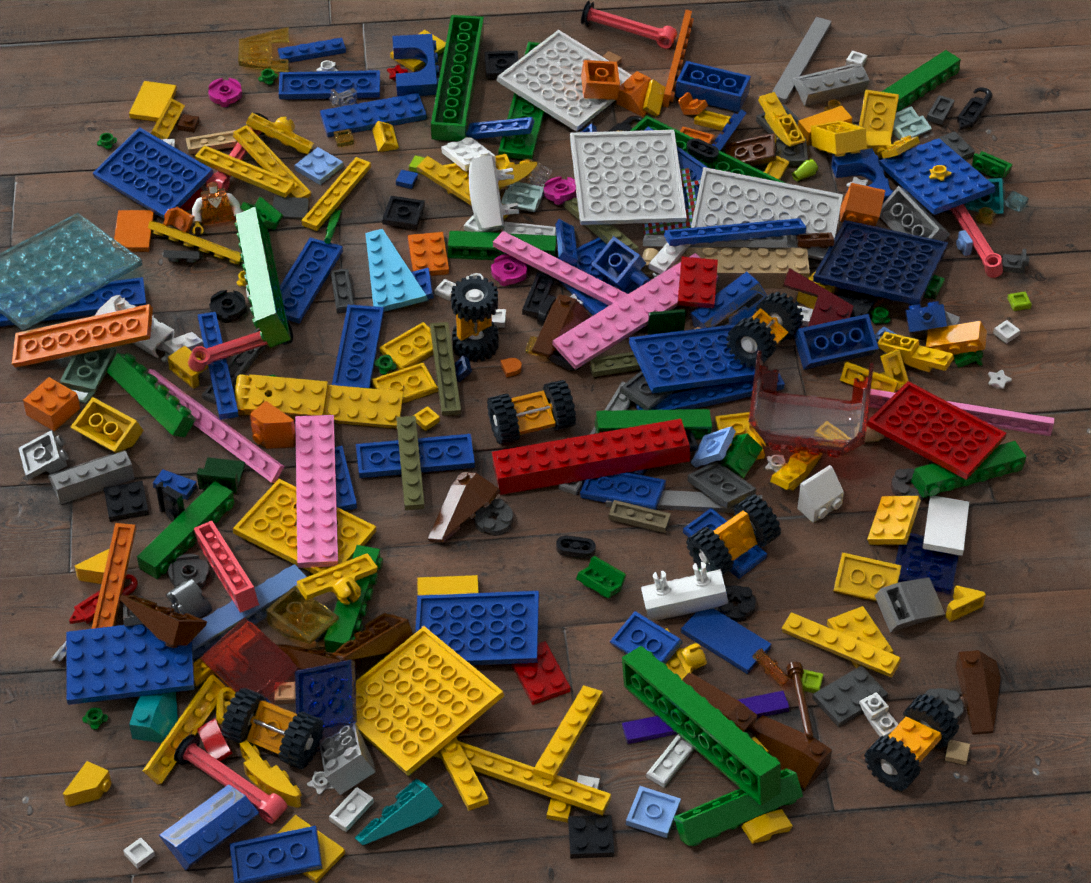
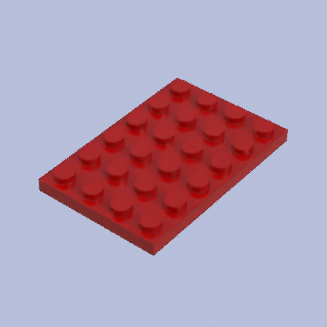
M909 381L867 423V427L966 480L1000 445L1007 434Z

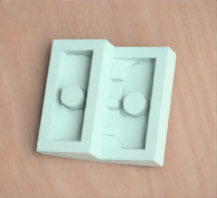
M911 106L896 113L892 133L901 140V138L909 135L912 138L930 131L932 128L924 116L919 117Z
M515 182L509 185L508 190H505L501 203H518V206L515 208L535 212L543 198V188L545 187Z

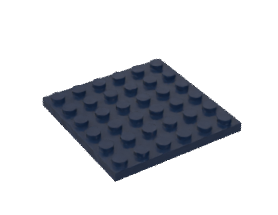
M845 220L834 238V246L829 247L813 276V282L834 286L839 289L852 290L857 293H865L874 297H883L892 301L905 302L910 305H918L921 303L948 248V242Z

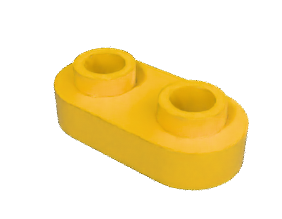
M230 687L221 689L217 696L216 719L220 724L224 721L223 716L227 712V706L231 703L230 700L232 697H235L237 692Z

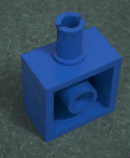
M614 236L591 264L599 274L623 291L631 281L640 287L650 281L639 272L646 264L643 258Z
M939 301L929 302L927 307H921L920 304L911 305L909 310H905L909 332L947 326L944 304H939Z

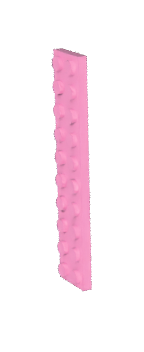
M696 253L689 256L694 258H700ZM681 262L553 340L552 345L576 370L648 325L649 312L674 309L678 306Z
M334 415L295 416L298 568L338 565Z

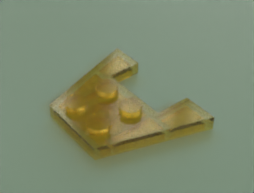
M289 27L239 39V66L260 70L272 69L277 73L289 72L288 59L272 60V43H288Z

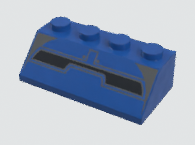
M745 272L715 295L714 308L698 307L691 312L693 326L701 329L736 325L742 319L752 317L756 306L767 294L760 283L748 272Z
M228 784L161 833L159 837L186 871L252 822L259 812L246 795Z

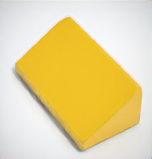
M377 121L372 131L378 151L398 149L399 146L393 125Z

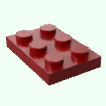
M681 256L677 305L714 308L717 259Z
M546 641L538 643V663L511 664L532 705L570 692L571 687Z

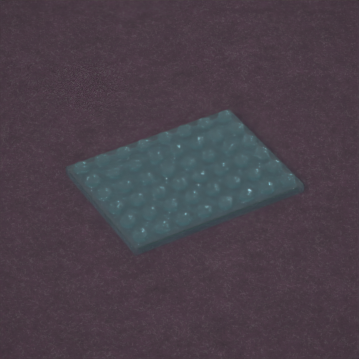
M76 213L0 253V313L21 330H25L142 266V259L85 217Z

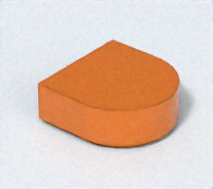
M507 358L500 360L506 378L518 375L521 372L522 364L519 359Z

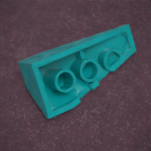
M416 778L395 796L397 801L390 806H385L382 809V816L379 819L371 820L355 839L361 845H365L425 821L428 818H433L439 813V809L443 805L431 789Z

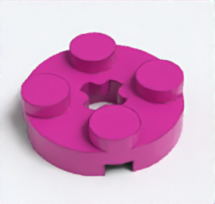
M219 78L211 82L208 90L210 100L220 104L221 107H228L230 104L241 99V84L233 78H228L229 80Z
M562 177L552 178L545 183V188H543L544 196L557 205L572 198H577L575 179L567 177V180L562 179Z
M503 254L494 259V263L491 265V274L500 285L508 286L509 284H515L526 279L527 264L509 254Z

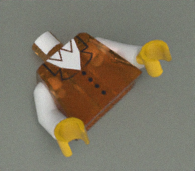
M216 182L207 184L208 191L200 193V198L196 200L192 208V215L195 216L193 219L195 226L192 228L194 235L196 227L200 228L201 234L203 233L204 229L200 223L208 225L233 221L236 214L242 212L239 201L232 194L226 193L224 188L218 189Z

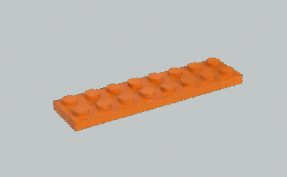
M148 304L15 333L12 365L17 368L149 340L153 308Z

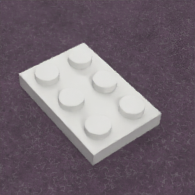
M464 138L462 141L450 142L441 147L442 153L464 171L469 170L470 162H472L473 158L493 155L496 162V156L473 138Z

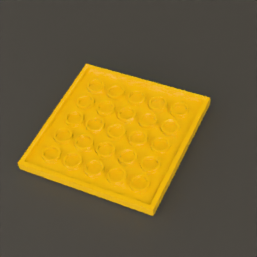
M423 626L330 701L329 704L349 724L355 722L361 735L409 776L502 699L504 693Z

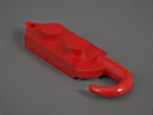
M126 574L125 579H129L131 584L123 589L122 595H130L138 586V580L131 574ZM100 591L74 606L75 610L69 619L70 624L81 622L88 624L94 619Z

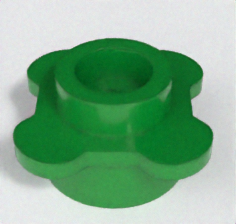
M264 69L258 80L271 85L278 78V74L274 73L272 69Z
M103 133L99 137L100 140L97 141L98 146L111 149L113 144L117 143V138L113 137L111 133Z
M877 307L872 310V322L875 324L889 323L888 310L884 307Z
M383 355L374 362V365L379 368L381 375H386L388 371L396 369V364L393 363L389 355Z
M99 708L89 709L82 718L83 723L89 724L93 730L98 729L103 722L108 720L107 714H103Z

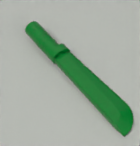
M342 209L335 210L330 216L324 238L326 244L331 243Z

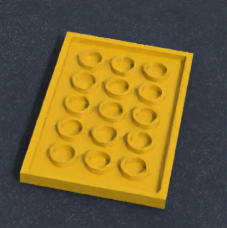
M278 479L233 527V534L298 566L296 487ZM337 507L339 565L352 559L356 546H364L376 533V526ZM308 567L303 569L316 574L331 567Z

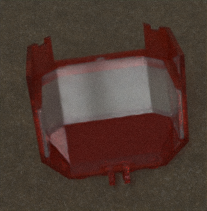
M758 350L748 421L750 431L766 447L773 451L789 449L788 451L791 453L807 451L810 455L825 453L833 458H838L839 455L844 456L865 444L874 363H870L869 375L865 377L864 381L854 378L852 400L850 401L822 398L816 395L804 396L778 393L779 370L773 369V372L769 371L768 366L763 365L762 351Z

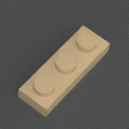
M236 130L186 138L189 155L197 154L204 145L215 150L235 147L238 141L233 137V132Z

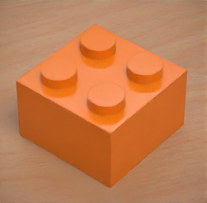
M584 60L581 72L583 97L617 100L620 88L617 62Z
M50 377L23 399L26 415L54 432L80 409L78 394Z

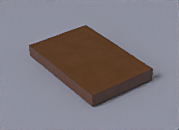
M772 133L725 144V154L750 166L776 161V135Z

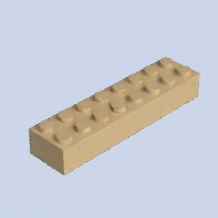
M688 247L682 254V257H689L696 253L700 258L717 259V275L719 278L716 282V288H725L745 272L753 276L762 288H785L783 284L789 268L806 278L810 276L807 248ZM681 257L676 261V263L673 266L681 262Z

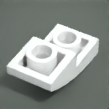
M877 692L860 700L859 704L865 716L880 737L889 735L898 726V723L888 712L889 706Z

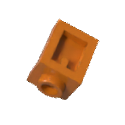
M686 92L678 100L683 115H698L708 106L706 100H693L690 92Z
M179 207L171 208L164 215L163 225H172L187 233L195 216Z

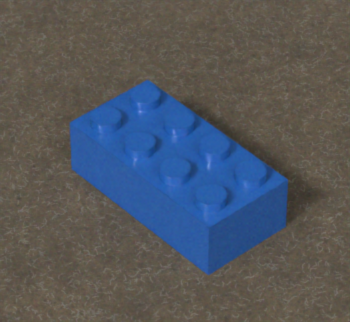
M686 61L676 81L675 97L681 98L686 92H690L693 100H706L708 105L739 112L749 93L751 76Z
M869 314L799 328L794 334L803 370L873 355L879 349Z

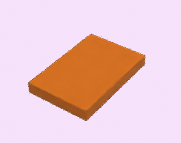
M118 210L113 252H149L152 229H149L148 225L150 221L154 220V213L151 210Z

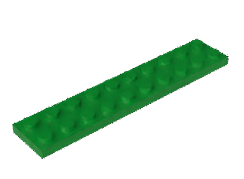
M528 42L525 55L540 43ZM516 93L513 95L507 119L533 117L534 125L531 134L502 136L498 155L507 154L508 158L532 160L545 111Z

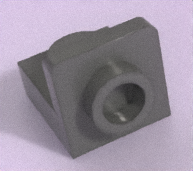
M1022 249L1021 255L1003 254V272L1024 273L1025 266H1029V256H1026V249Z

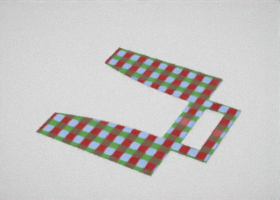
M689 168L680 169L682 187H686L689 209L686 210V222L643 224L644 236L664 233L665 230L691 227L696 205L694 185H700L701 180L691 181Z

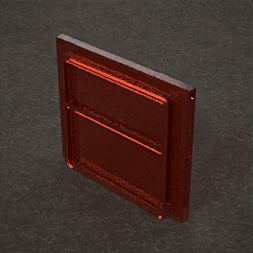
M245 618L200 658L235 693L239 692L241 688H247L264 695L265 698L277 690L298 669L289 656L252 622Z

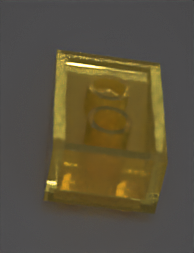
M293 586L266 609L269 626L283 636L311 644L339 620V616L314 598L306 601L296 586Z

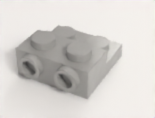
M51 430L18 448L25 475L29 480L45 471L52 474L67 466L66 460L69 457L67 452L62 449L65 443L60 435L57 436Z

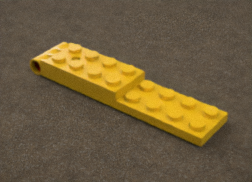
M251 374L249 376H237L234 392L238 415H250V413L267 401L292 419H295V416L334 415V423L397 429L396 417H401L404 397L403 391L328 385V381Z

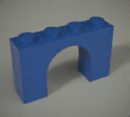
M432 34L392 36L394 60L418 59L426 64L418 72L396 73L397 97L419 93V96L436 95L439 78H436V75H439V66L435 65V63H438L437 53H434V50H437L436 40H433Z
M873 148L861 150L860 153L848 152L844 156L832 155L831 168L836 178L862 176L872 182V184L868 185L869 187L885 190L883 203L893 193V190H890L888 178L884 176V169L882 166L880 167L878 155H875Z

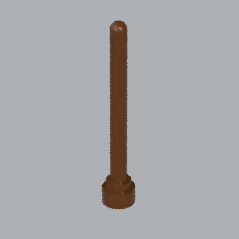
M791 662L786 667L787 674L794 683L805 737L811 739L813 737V730L801 680L804 674L803 665L800 662Z

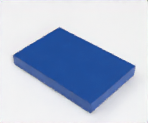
M636 611L610 640L612 646L625 654L643 646L647 651H651L660 662L665 664L683 644L680 638Z

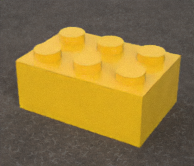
M844 121L811 126L812 146L818 148L819 151H827V153H833L835 156H844L848 152L860 153L861 150L867 149L866 128Z

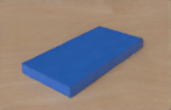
M632 473L587 479L580 492V498L600 502H613L616 500L656 510L665 489L666 480Z
M710 508L684 527L683 533L690 537L703 527H708L714 531L727 522V520ZM755 545L733 561V568L730 572L740 579L765 560L767 553Z
M714 608L696 612L681 628L682 634L746 674L771 649V643Z
M316 826L230 843L234 883H256L323 869Z

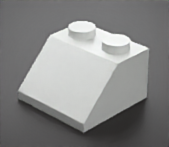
M829 465L800 485L797 509L813 523L818 519H823L832 510H837L843 503L844 491L832 466Z

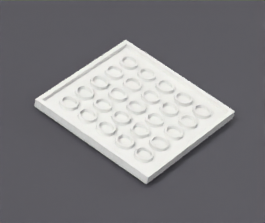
M557 30L497 77V82L576 132L615 101L583 97L581 72L584 60H608L560 30ZM618 67L621 85L631 74Z
M674 130L570 133L580 225L686 222L687 217Z

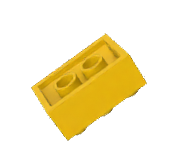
M94 397L91 398L70 427L115 453L132 447L144 431L137 420Z

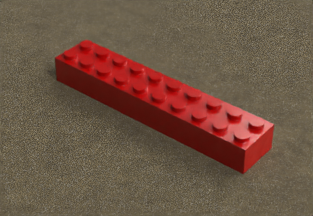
M675 419L493 451L492 460L497 485L501 491L499 494L503 495L689 462L690 445L682 420Z

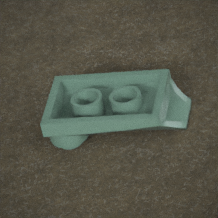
M116 347L73 355L60 380V384L76 392L79 403L85 404L97 391L106 371L114 360L117 353Z

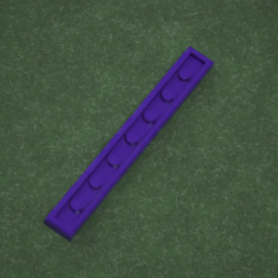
M784 691L738 700L757 714V718L762 715L769 716L789 712V705ZM658 716L622 723L627 744L678 734Z

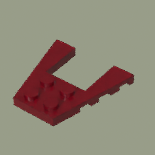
M791 268L788 269L783 287L818 297L808 327L850 318L853 305Z

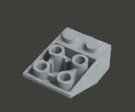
M930 577L892 584L881 588L875 595L890 633L945 615Z
M355 722L342 727L338 733L332 737L325 738L320 744L325 778L339 795L376 772L373 759Z

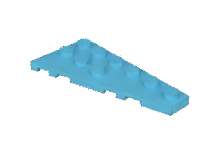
M379 229L365 233L373 306L384 307L385 312L428 301L426 294L384 230Z

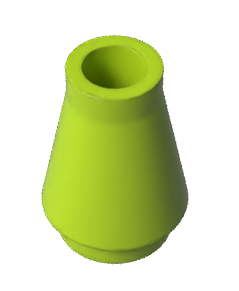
M813 159L805 160L792 173L793 179L798 182L815 175L818 171L816 162Z

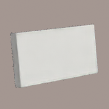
M930 496L923 549L963 555L969 502Z

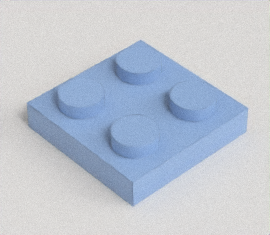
M319 147L294 165L297 172L319 185L344 167L343 161Z
M732 426L703 436L698 450L691 461L695 468L708 465L714 461H720L726 456V451L736 433Z
M640 786L626 819V825L667 838L674 821V816H676L681 798Z

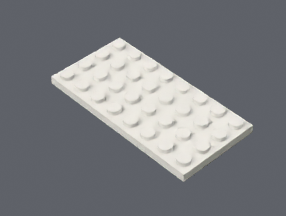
M703 167L691 228L801 218L807 227L806 233L832 232L833 238H835L843 194ZM784 235L787 236V248H798L796 235ZM811 247L807 249L808 258L823 260L829 247Z

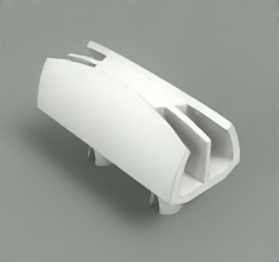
M493 155L473 158L469 166L470 198L476 224L480 232L501 230L504 227L503 215L519 214V209H511L517 207L518 203L502 205L498 186L499 180L514 179V175L508 174L513 171V168L497 170Z
M115 295L99 308L95 316L136 306L130 305L125 298H121V295ZM152 316L150 339L133 344L158 359L159 356L155 350L165 351L163 343L174 338V329L158 322Z
M701 562V570H699L695 563L693 565L695 575L667 581L664 571H661V579H659L655 572L653 574L655 584L641 587L648 619L651 621L661 620L728 604L721 570L707 572L704 562Z

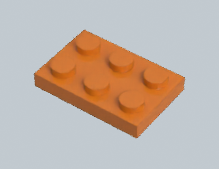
M443 232L408 235L412 272L429 268L431 276L449 274Z

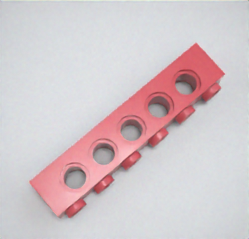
M213 521L195 527L194 531L200 549L239 612L241 613L258 606L259 603L254 586Z

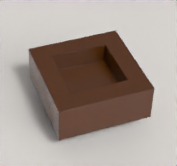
M183 114L178 123V130L195 133L200 122L199 116Z

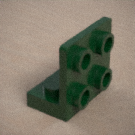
M685 309L649 312L647 335L684 331Z
M208 457L204 469L198 468L197 471L199 489L206 490L216 481L233 491V493H237L245 462Z

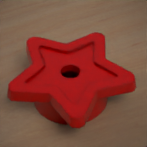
M396 65L394 68H388L387 72L390 74L389 79L396 81V73H408V70L402 69L400 65Z

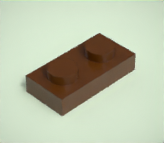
M832 232L796 235V243L798 248H828L829 246H834V238Z

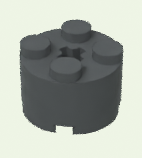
M192 579L185 580L166 594V597L172 603L171 608L175 609V613L183 615L188 613L201 619L213 611L208 599H204L202 590Z

